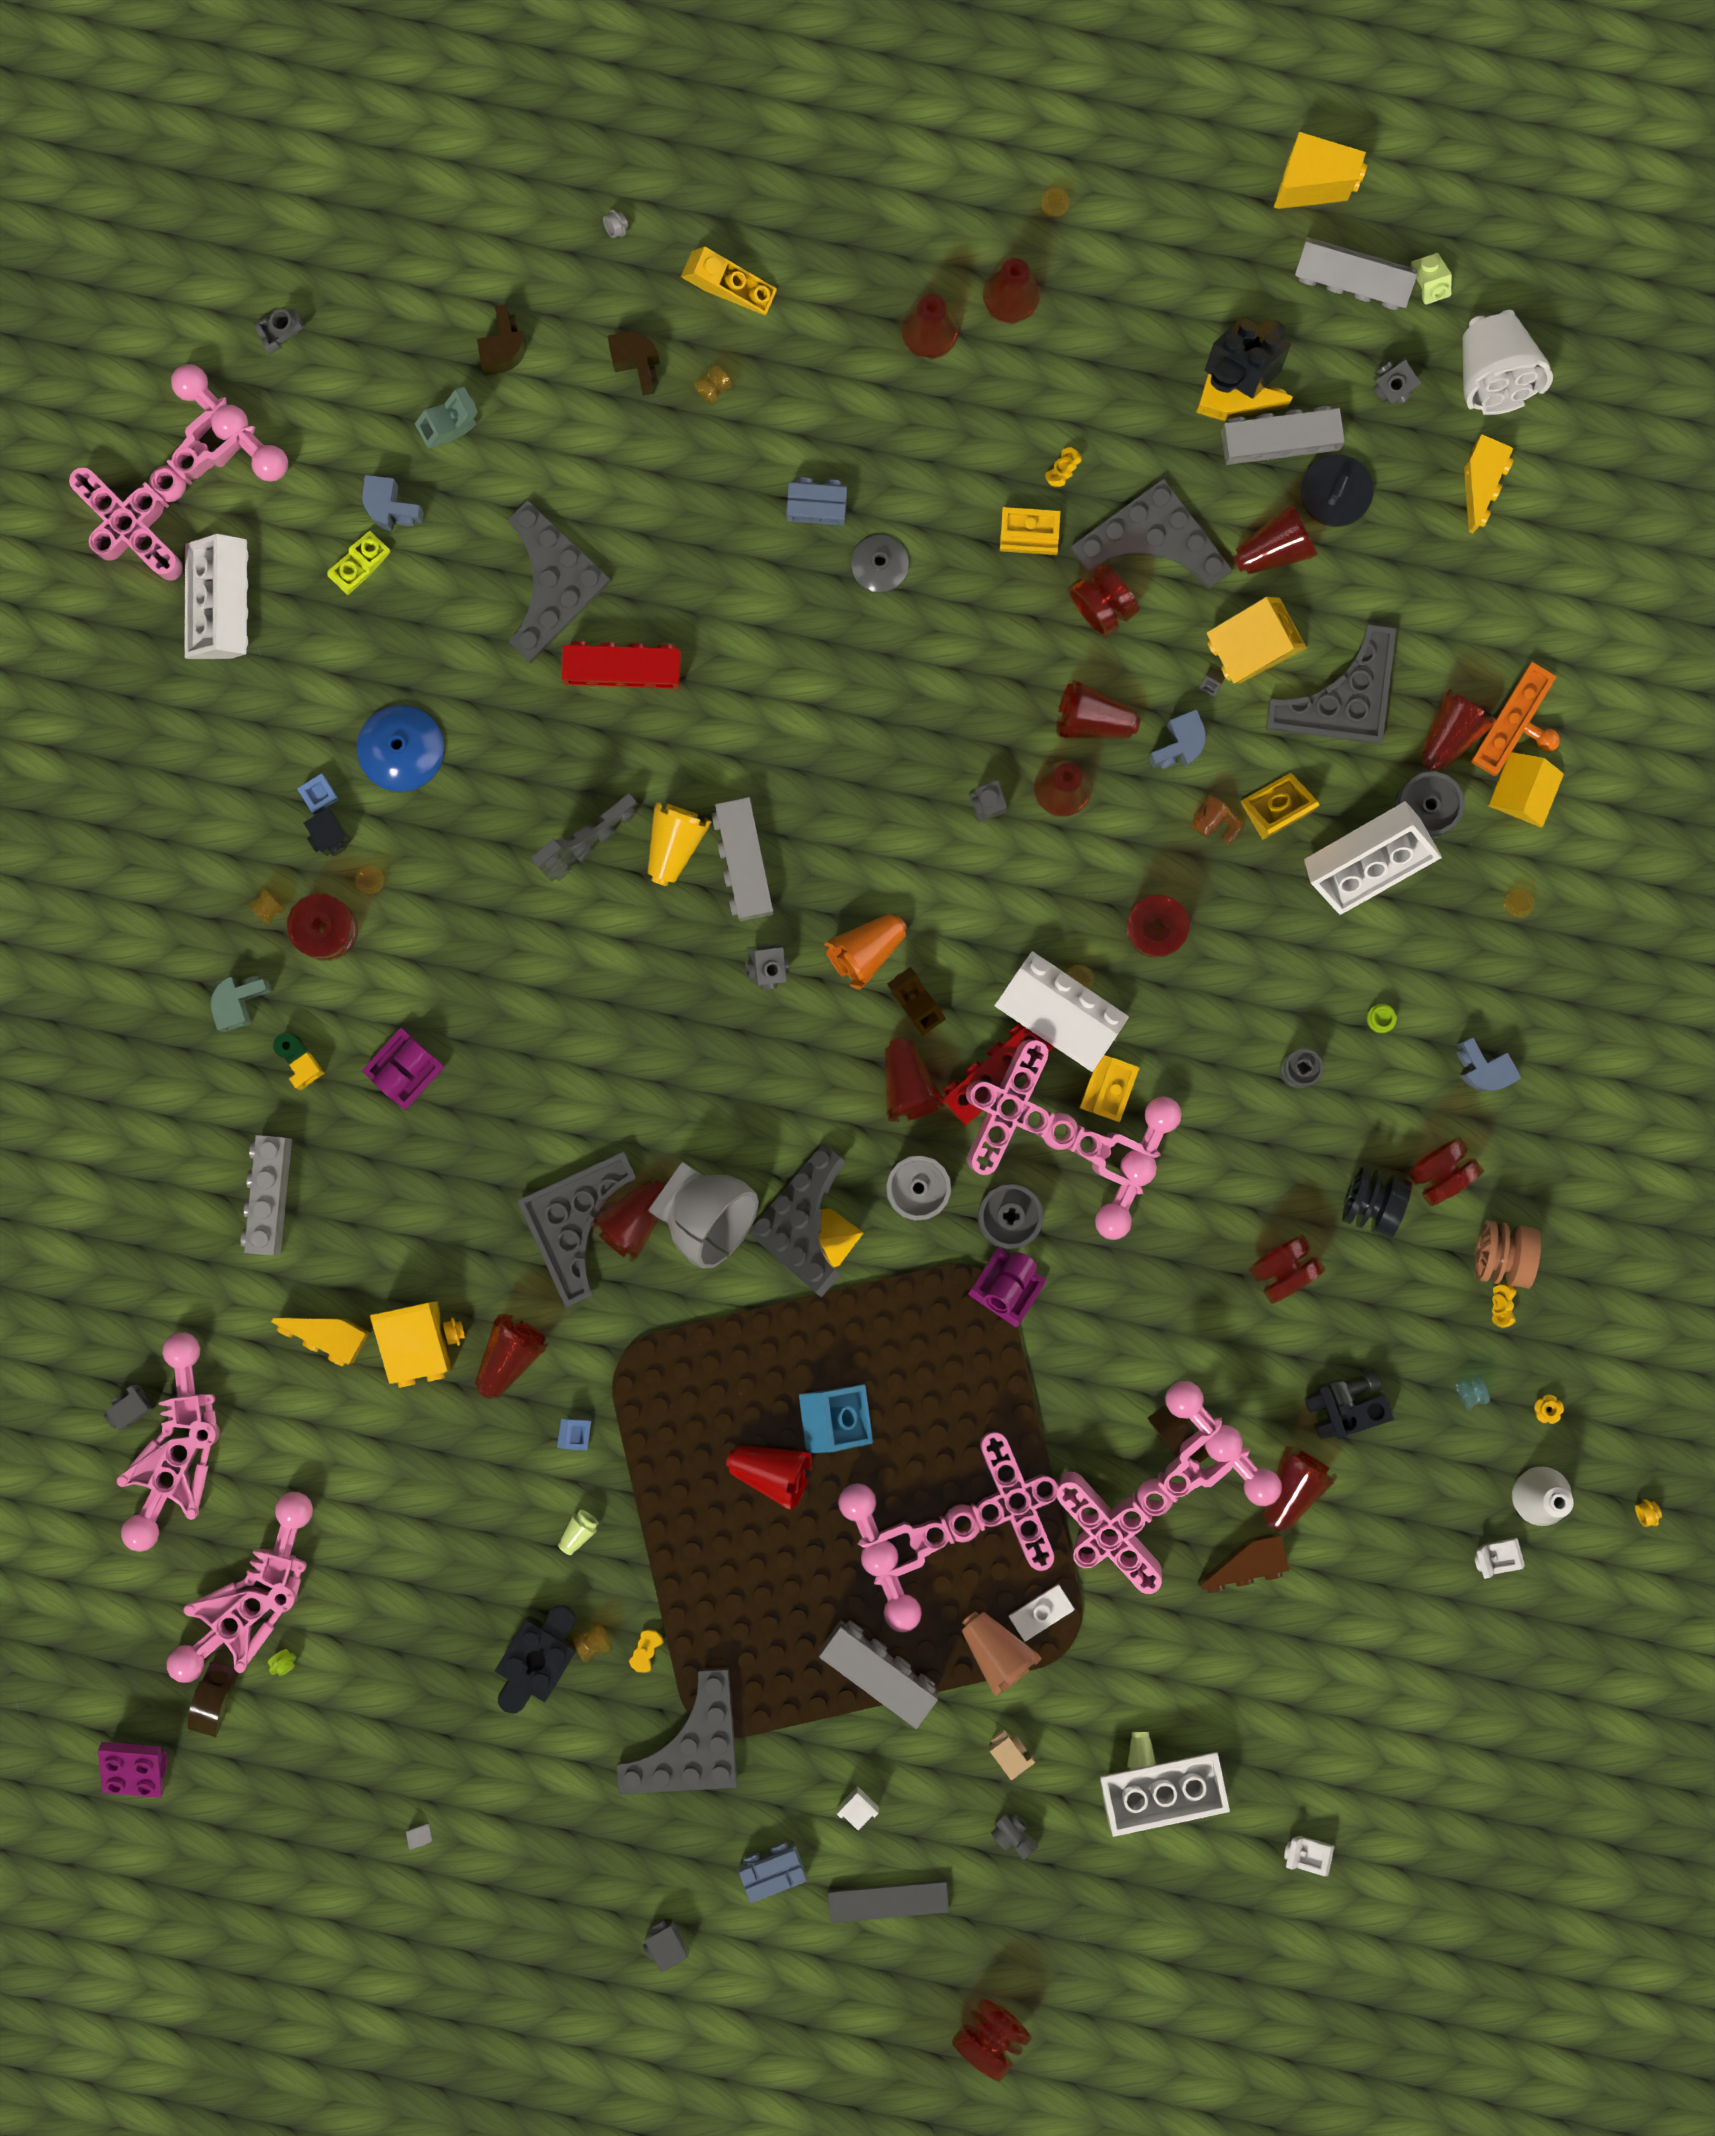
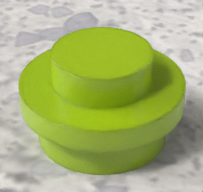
M1386 1004L1373 1006L1367 1014L1369 1027L1377 1033H1386L1392 1030L1397 1021L1394 1009Z
M284 1649L271 1657L267 1662L270 1666L269 1672L271 1675L279 1674V1676H283L295 1667L293 1662L297 1659L296 1655L290 1653L288 1649Z

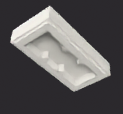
M1056 1584L1008 1616L1024 1642H1026L1075 1609L1059 1584Z

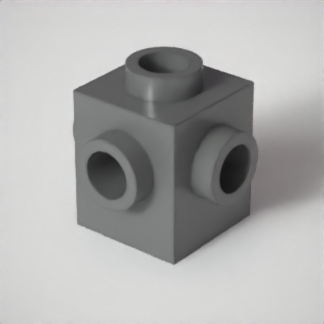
M1401 357L1394 363L1391 360L1386 362L1376 370L1378 375L1373 377L1377 385L1372 388L1382 402L1387 399L1390 404L1397 402L1399 405L1413 395L1411 391L1419 386L1421 382L1407 361ZM1397 378L1398 383L1391 387L1392 380Z
M773 943L747 947L748 961L745 962V972L747 978L752 983L760 986V989H772L778 987L777 983L786 982V973H789V962L787 957L784 956L782 946Z

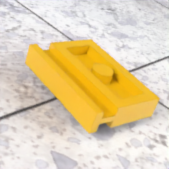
M1003 507L1000 551L1057 555L1061 511Z
M1104 1055L1091 1074L1079 1108L1120 1123L1140 1067Z

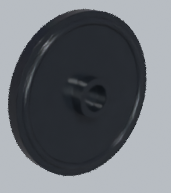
M1336 454L1320 458L1309 467L1301 483V500L1306 511L1317 522L1330 527H1343L1358 521L1366 513L1373 499V482L1369 472L1359 461L1346 455Z

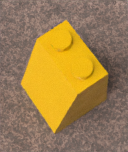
M1299 132L1289 156L1274 208L1283 209L1348 201L1351 192L1358 191L1366 173L1368 164L1363 163L1366 152Z
M1265 597L1207 632L1210 639L1207 641L1211 652L1215 656L1218 655L1223 663L1221 670L1228 681L1232 680L1234 684L1243 683L1307 649L1281 599L1275 597Z
M438 1301L370 1315L389 1384L398 1382V1387L402 1388L415 1385L416 1378L425 1376L427 1377V1382L445 1378L444 1372L452 1370Z

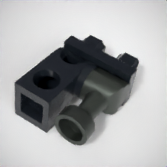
M1374 1367L1364 1370L1362 1378L1347 1382L1334 1380L1316 1386L1317 1391L1304 1397L1310 1413L1325 1409L1328 1418L1314 1423L1315 1430L1320 1439L1333 1436L1340 1439L1395 1420L1386 1395L1383 1393L1373 1395L1357 1403L1355 1401L1354 1395L1367 1388L1372 1393L1382 1389Z

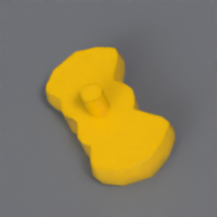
M1073 447L1063 449L1061 451V458L1054 464V469L1045 474L1047 482L1053 487L1064 486L1066 480L1073 475L1072 471L1082 461L1081 454Z
M1501 1283L1493 1288L1494 1296L1492 1301L1494 1305L1492 1313L1494 1315L1492 1322L1501 1328H1507L1516 1322L1512 1314L1514 1308L1512 1299L1517 1290L1507 1283Z
M654 1629L641 1631L638 1647L629 1658V1664L636 1672L646 1673L652 1670L650 1658L655 1654V1648L664 1643V1639L658 1631Z

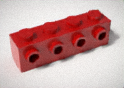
M571 641L570 645H563L561 680L564 685L680 689L681 652L680 649H675V645L658 644L657 648H646V644L629 643L628 647H617V644L613 642H600L599 646H588V643L584 641Z
M1019 1023L1008 1033L1012 1037L1008 1042L1003 1045L999 1041L987 1052L990 1058L982 1065L979 1061L975 1062L965 1071L968 1077L959 1084L955 1080L943 1091L946 1097L942 1101L962 1124L967 1126L983 1111L970 1104L966 1098V1089L970 1083L981 1080L1000 1087L1018 1046L1025 1040L1032 1039L1044 1043L1048 1052L1054 1047ZM1035 1048L1027 1050L1030 1058H1037L1038 1053L1035 1051ZM1021 1062L1020 1064L1021 1067L1032 1068V1066ZM1017 1073L1014 1077V1083L1025 1073ZM979 1087L975 1091L976 1101L983 1102L988 1096L986 1087Z

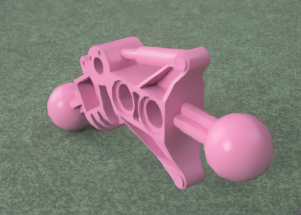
M187 1332L172 1334L163 1345L162 1354L164 1360L175 1370L178 1396L159 1402V1405L167 1406V1411L161 1412L160 1415L168 1416V1421L161 1423L162 1433L156 1440H152L125 1472L117 1478V1484L120 1487L137 1484L151 1489L140 1514L129 1517L121 1529V1537L125 1546L137 1552L147 1551L157 1542L159 1528L156 1520L167 1498L179 1504L188 1519H195L199 1515V1505L209 1467L206 1464L210 1447L216 1443L220 1436V1429L216 1424L215 1411L212 1409V1404L216 1399L213 1394H195L192 1366L200 1356V1346L197 1339ZM175 1427L190 1428L188 1436L174 1437L161 1446V1443L174 1433ZM202 1429L207 1431V1439L201 1436ZM176 1445H182L186 1448L187 1457L185 1460H179L174 1456L173 1450ZM200 1448L203 1449L200 1464L196 1466L193 1483H191L188 1469ZM162 1472H169L174 1477L171 1487L164 1486L161 1483L160 1476Z
M289 1492L279 1498L275 1506V1515L281 1525L274 1549L253 1550V1554L258 1559L250 1560V1564L255 1569L247 1570V1576L244 1580L236 1584L232 1582L185 1606L184 1613L187 1616L202 1619L212 1630L193 1646L183 1645L172 1650L166 1662L167 1671L171 1678L182 1683L192 1682L199 1678L205 1666L204 1659L223 1643L227 1645L234 1656L235 1671L238 1673L244 1672L273 1631V1625L282 1612L290 1610L297 1601L301 1582L300 1574L306 1569L307 1564L305 1561L291 1555L297 1530L304 1527L312 1517L313 1507L306 1495L300 1492ZM256 1581H259L272 1588V1590L270 1591L253 1586L239 1590L247 1585H254ZM279 1594H284L287 1600H282ZM247 1599H257L261 1605L260 1610L251 1611L247 1607ZM271 1608L274 1611L268 1622L265 1621L251 1640L253 1623ZM233 1618L236 1620L238 1629L236 1631L226 1629L224 1619Z

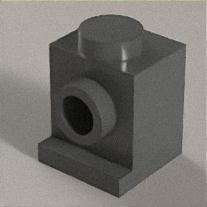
M998 780L976 788L975 792L969 795L979 823L1002 815L1007 811L1008 807Z
M139 1384L131 1385L126 1389L129 1395L123 1392L111 1401L113 1406L105 1411L106 1413L104 1414L106 1421L111 1427H117L119 1431L127 1429L155 1408Z

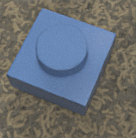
M322 773L297 788L314 815L339 800Z
M561 1418L557 1448L587 1450L591 1421Z

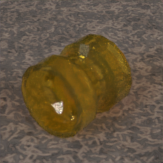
M716 364L708 370V374L704 378L699 377L693 383L698 393L710 405L719 400L721 393L728 392L734 387L730 378Z
M601 1623L593 1626L590 1632H580L573 1635L576 1649L584 1663L592 1660L598 1652L605 1654L612 1651L611 1642Z

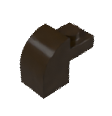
M507 305L495 307L500 335L477 339L481 367L485 375L507 372L516 367L525 355L526 339L523 331L517 332L518 327L515 314L509 313Z
M636 332L608 335L607 338L615 372L637 368L643 396L654 394L653 384L658 383L655 365L660 364L657 349L652 341Z
M911 967L887 983L892 996L922 1036L946 1020L938 1004L926 991Z
M1166 1404L1147 1418L1175 1458L1180 1454L1181 1443L1195 1434L1187 1420L1173 1415ZM1201 1446L1190 1458L1200 1463L1209 1457V1454L1205 1447Z
M210 1661L202 1681H199L191 1702L188 1714V1729L212 1737L217 1736L227 1714V1701L239 1676V1673L234 1668Z

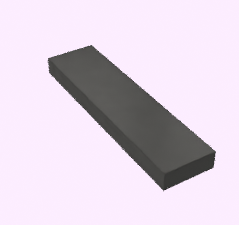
M946 1880L828 1890L831 1923L949 1913Z

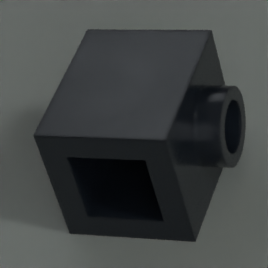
M328 807L303 823L310 833L307 840L316 853L321 851L326 856L330 854L336 856L347 848L346 844L351 841L334 812Z

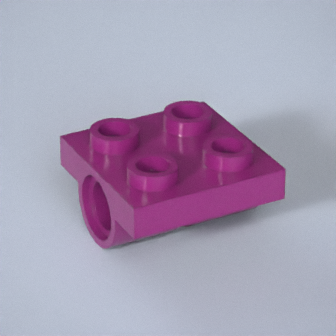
M400 1028L364 1067L362 1072L385 1095L394 1100L404 1110H407L446 1067L403 1028Z
M998 1247L968 1295L1017 1328L1047 1280L1036 1273L1037 1265L1029 1256L1020 1252H1014L1010 1255Z
M101 1742L98 1756L102 1793L162 1797L164 1791L163 1778L167 1766L166 1751L161 1750V1747Z

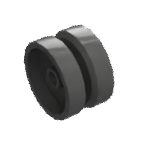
M1436 771L1423 772L1409 780L1396 794L1393 804L1394 808L1406 801L1420 817L1432 840L1453 829L1462 818L1465 808L1464 794L1458 783L1450 776ZM1427 802L1432 806L1430 810L1426 807Z
M1016 1184L1001 1185L989 1191L981 1200L977 1212L978 1227L984 1238L995 1246L1005 1249L1021 1248L1032 1242L1039 1234L1043 1223L1042 1206L1037 1196L1027 1188ZM1008 1211H1012L1015 1214L1014 1221L1010 1223L1004 1219V1214L1008 1213Z

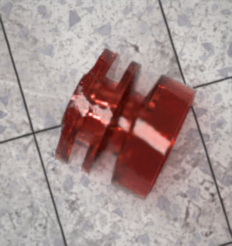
M1151 895L1139 901L1129 913L1126 922L1127 937L1132 947L1140 954L1151 958L1166 957L1177 951L1186 941L1190 930L1189 916L1183 905L1174 898L1165 895ZM1155 919L1160 920V925L1165 926V930H1161L1158 935H1154V930L1149 929V924H1153Z
M982 1998L977 2004L981 2012L974 2010L970 2014L971 2019L978 2028L963 2024L951 2041L956 2050L969 2063L988 2077L1000 2082L1014 2065L1006 2051L1018 2056L1021 2055L1023 2048L1020 2044L1028 2045L1032 2040V2036L1011 2012L986 1998Z

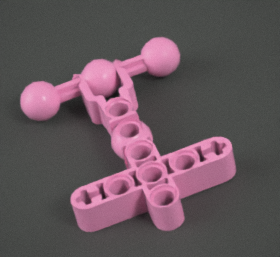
M184 364L175 369L171 376L172 390L182 400L196 401L205 412L186 428L185 434L187 438L174 452L172 460L168 459L166 461L169 465L160 466L152 472L149 485L144 482L143 488L135 490L123 502L88 468H77L71 473L69 479L72 489L104 520L89 537V546L92 551L104 560L111 561L117 559L130 547L154 572L169 581L180 577L183 572V564L149 527L161 516L164 507H169L166 502H174L183 496L186 491V483L191 485V480L198 479L214 465L223 467L241 447L252 457L253 472L261 480L277 481L284 477L288 470V459L284 451L274 445H263L253 435L255 426H248L247 416L244 411L238 406L227 405L226 397L218 400L208 389V380L205 372L192 364ZM211 427L217 437L225 440L214 452H209V447L205 443H200V439ZM194 458L193 465L188 469H183L185 460ZM173 478L172 486L168 489H163V482L166 479ZM86 480L96 489L92 493L83 484ZM110 498L112 500L110 507L102 510L101 505L103 501ZM151 498L153 502L150 508L142 510V503L146 499ZM132 519L131 526L126 530H121L123 521ZM106 539H111L110 547L106 550H101L102 542ZM152 539L150 548L141 550L143 541ZM160 555L170 564L169 568L166 569L157 559Z
M1032 1039L1025 1040L1018 1046L1000 1087L978 1080L970 1083L966 1089L968 1102L987 1112L968 1153V1165L979 1174H991L997 1168L1016 1126L1036 1133L1052 1149H1067L1075 1152L1093 1163L1092 1169L1095 1173L1121 1184L1113 1203L1101 1207L1095 1219L1096 1229L1100 1235L1110 1240L1120 1239L1131 1229L1132 1218L1128 1210L1135 1195L1143 1194L1141 1186L1150 1183L1156 1175L1157 1166L1154 1158L1161 1156L1157 1148L1164 1133L1171 1132L1180 1124L1181 1108L1170 1097L1161 1096L1153 1099L1146 1107L1145 1120L1148 1128L1140 1144L1114 1132L1103 1136L1085 1130L1084 1127L1077 1125L1074 1118L1068 1114H1054L1028 1102L1049 1054L1044 1043ZM1035 1048V1051L1038 1053L1037 1058H1030L1027 1050ZM1021 1062L1029 1066H1032V1071L1028 1068L1021 1067ZM1019 1072L1025 1073L1027 1079L1025 1085L1021 1088H1017L1014 1084V1077ZM979 1087H986L988 1091L986 1100L977 1102L975 1091ZM1006 1099H1011L1014 1103V1109L1010 1114L1004 1115L1001 1111V1105ZM1037 1111L1040 1115V1122L1035 1127H1030L1027 1120L1030 1113ZM1059 1124H1064L1066 1127L1065 1136L1061 1139H1056L1054 1136L1055 1127ZM994 1126H999L1002 1131L1001 1137L997 1141H991L988 1135L990 1129ZM1086 1136H1090L1092 1147L1087 1151H1082L1080 1147L1081 1140ZM1117 1142L1133 1149L1121 1160V1176L1105 1168V1159L1111 1154L1110 1148ZM983 1143L995 1147L994 1152L983 1147ZM978 1156H985L989 1160L987 1165H980L977 1161Z
M1191 1381L1174 1383L1168 1389L1165 1401L1166 1406L1173 1415L1178 1418H1190L1199 1431L1181 1443L1180 1454L1166 1467L1165 1473H1158V1479L1151 1478L1144 1481L1137 1492L1132 1494V1497L1124 1499L1113 1509L1103 1501L1078 1473L1066 1472L1062 1474L1058 1481V1501L1085 1530L1076 1538L1074 1543L1073 1556L1076 1564L1082 1568H1092L1108 1556L1134 1586L1145 1594L1157 1592L1162 1583V1567L1160 1563L1135 1536L1144 1527L1146 1521L1148 1523L1152 1521V1516H1160L1167 1513L1173 1502L1178 1501V1497L1187 1495L1201 1485L1204 1487L1213 1486L1231 1471L1232 1467L1245 1480L1244 1493L1247 1498L1257 1506H1268L1275 1503L1282 1491V1484L1276 1473L1269 1469H1258L1247 1457L1250 1449L1242 1448L1243 1441L1238 1430L1230 1425H1222V1417L1213 1419L1204 1409L1203 1393ZM1204 1444L1209 1456L1217 1461L1209 1469L1200 1467L1199 1462L1190 1458ZM1179 1475L1185 1478V1481L1174 1483L1170 1479L1173 1476ZM1152 1493H1156L1161 1495L1162 1499L1159 1501H1152L1148 1498V1496ZM1092 1507L1097 1510V1513L1089 1515L1083 1509ZM1129 1511L1137 1512L1140 1516L1135 1519L1128 1518L1125 1514ZM1106 1529H1112L1116 1531L1117 1534L1114 1536H1106L1105 1534H1103V1531ZM1083 1547H1091L1094 1550V1552L1091 1554L1083 1553L1080 1549ZM1130 1550L1136 1553V1556L1128 1558L1122 1555V1553Z
M987 1432L980 1441L981 1451L998 1492L983 1498L976 1506L974 1503L970 1504L971 1506L964 1504L956 1505L949 1509L944 1517L941 1516L940 1521L932 1520L911 1526L908 1522H902L879 1532L872 1516L876 1506V1499L872 1490L866 1485L856 1483L847 1486L841 1492L838 1501L839 1509L844 1517L855 1521L862 1536L858 1545L864 1547L861 1555L862 1566L866 1572L876 1576L874 1584L882 1585L888 1600L884 1609V1618L887 1625L894 1631L902 1633L911 1631L920 1622L922 1614L917 1600L910 1595L904 1594L898 1576L922 1567L925 1563V1557L943 1548L948 1541L950 1544L954 1543V1541L968 1542L977 1536L980 1529L984 1531V1526L992 1527L1010 1520L1030 1566L1035 1570L1043 1571L1050 1568L1053 1564L1054 1553L1036 1509L1051 1503L1057 1498L1058 1485L1048 1475H1038L1024 1481L1008 1441L999 1432ZM991 1438L1002 1442L998 1446L1001 1456L1008 1455V1458L999 1459L993 1465L991 1460H997V1457L991 1449L987 1450L986 1448L990 1445L989 1439ZM1003 1465H1010L1013 1468V1476L1007 1481L998 1478V1470ZM1043 1481H1048L1052 1485V1491L1046 1497L1039 1496L1036 1491L1038 1484ZM1014 1493H1022L1024 1495L1025 1501L1020 1508H1012L1009 1505V1498ZM993 1504L997 1507V1515L990 1520L984 1519L982 1517L983 1507ZM959 1516H967L970 1519V1526L965 1531H958L954 1527V1522ZM1028 1520L1034 1521L1036 1524L1035 1532L1030 1536L1023 1535L1020 1530L1023 1522ZM938 1527L943 1531L942 1539L935 1543L930 1542L926 1537L928 1530ZM908 1533L910 1536V1546L915 1549L917 1556L898 1565V1551L888 1539ZM1036 1541L1041 1551L1047 1552L1043 1556L1044 1561L1042 1563H1039L1037 1559L1032 1560L1036 1556L1035 1549L1032 1544L1026 1547V1543Z

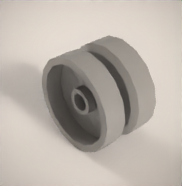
M925 1156L908 1157L899 1162L890 1172L886 1184L887 1199L892 1208L902 1217L914 1221L927 1220L939 1214L947 1205L951 1194L950 1178L945 1168L936 1160ZM919 1182L924 1185V1190L921 1194H916L913 1191L915 1183Z

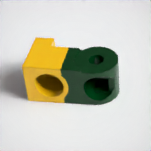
M282 1033L275 1038L273 1049L279 1057L287 1061L294 1071L295 1075L289 1078V1080L296 1089H304L325 1074L299 1037L290 1033Z

